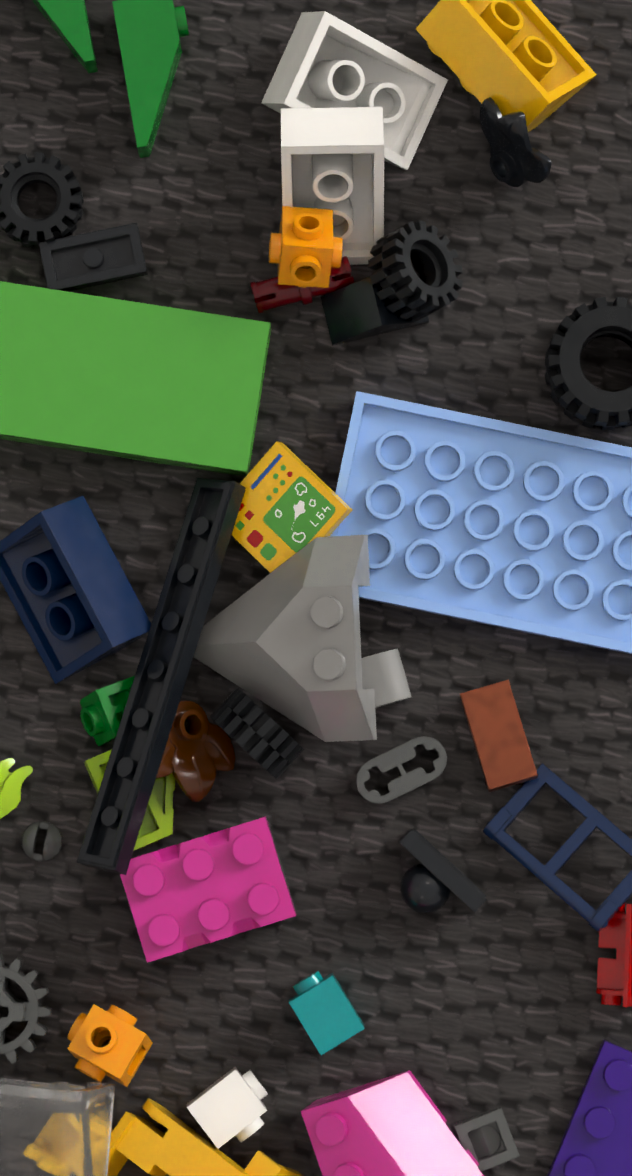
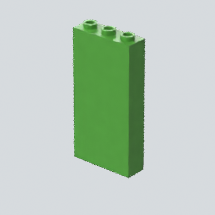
M0 281V439L246 477L251 463L270 342L271 323Z

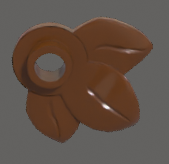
M183 700L179 702L156 778L168 776L172 773L185 795L192 802H199L213 787L216 770L230 771L234 769L235 753L229 736L221 727L208 722L203 708L193 701ZM186 718L189 722V733L186 732L184 727Z

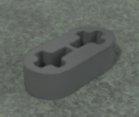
M421 736L367 761L357 773L356 785L358 792L369 802L382 804L436 779L446 767L447 754L445 748L438 740L432 737ZM422 744L426 750L435 749L437 751L438 758L432 762L434 770L431 773L426 774L422 767L408 773L405 772L402 764L416 756L414 748L417 745ZM377 766L378 770L383 773L397 767L401 776L387 783L389 790L387 794L380 796L377 790L367 791L364 782L370 779L369 769Z

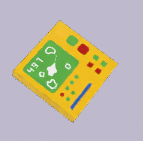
M276 441L240 483L246 489L231 535L271 573L313 539L329 537L353 509L285 444Z

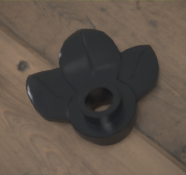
M491 97L485 99L480 107V123L483 133L491 146L490 167L495 177L511 187H519L527 181L540 183L547 179L551 169V160L539 150L531 148L525 114L523 112H513L502 116L494 100Z

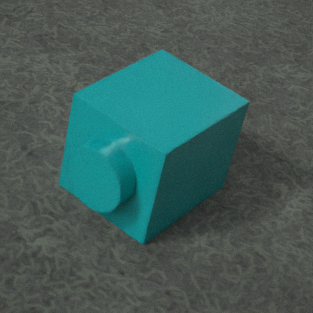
M318 970L292 986L297 995L289 999V1004L320 1055L325 1054L365 1029L362 1020L333 973L323 978Z

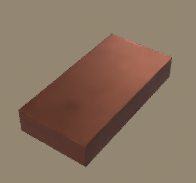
M509 680L460 693V699L488 791L492 792L537 779L538 774Z

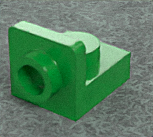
M135 676L97 689L80 700L82 724L86 732L94 737L98 746L107 744L116 738Z

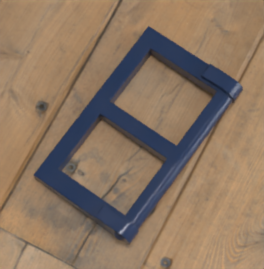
M542 763L536 770L538 778L526 781L507 804L486 824L483 833L491 840L497 842L589 922L592 928L599 932L608 925L610 919L632 895V870L597 910L560 880L556 874L596 828L631 858L632 839ZM547 785L586 819L544 866L507 834L505 830L540 790Z

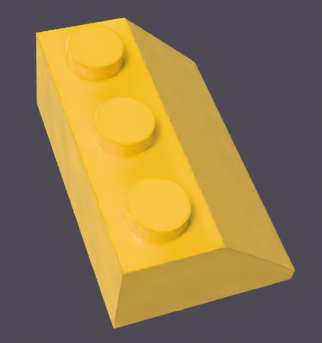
M440 0L416 28L419 34L427 41L429 49L436 56L442 58L457 75L461 85L467 92L474 95L481 104L485 99L491 97L500 109L502 116L513 112H523L528 132L541 124L597 75L531 0Z

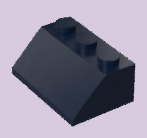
M84 496L41 511L0 541V581L55 684L118 652L149 633L151 622Z

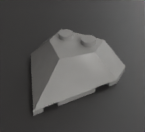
M368 535L317 537L203 625L194 658L324 742L377 740L375 688L363 689L358 587L370 586Z

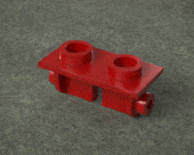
M624 903L610 919L608 925L599 931L598 947L615 948L616 958H598L596 994H601V1004L621 1005V998L623 996V1007H632V904L626 905L625 913Z

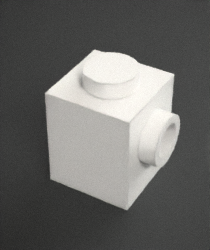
M234 1067L187 1103V1109L217 1149H219L234 1136L240 1142L244 1141L265 1124L260 1116L267 1111V1108L261 1100L268 1093L251 1070L241 1075L238 1069Z

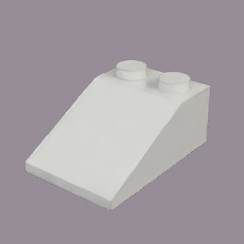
M326 11L302 12L261 103L280 114L281 108L383 107L384 161L401 169L408 170L448 79Z
M383 107L281 108L282 206L333 210V237H342V257L347 256L350 265L368 264V260L374 257L370 254L372 247L377 244L376 241L384 237Z

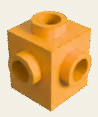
M282 206L279 233L271 232L269 243V263L278 264V284L328 288L331 267L340 268L342 259V237H333V210Z
M93 1004L88 1014L81 1013L74 1021L68 1033L67 1039L71 1043L67 1049L78 1059L75 1068L100 1083L106 1075L128 1087L153 1042L146 1033L134 1027L137 1019L128 1012L112 1004L108 1011ZM111 1039L108 1045L101 1047L104 1041Z

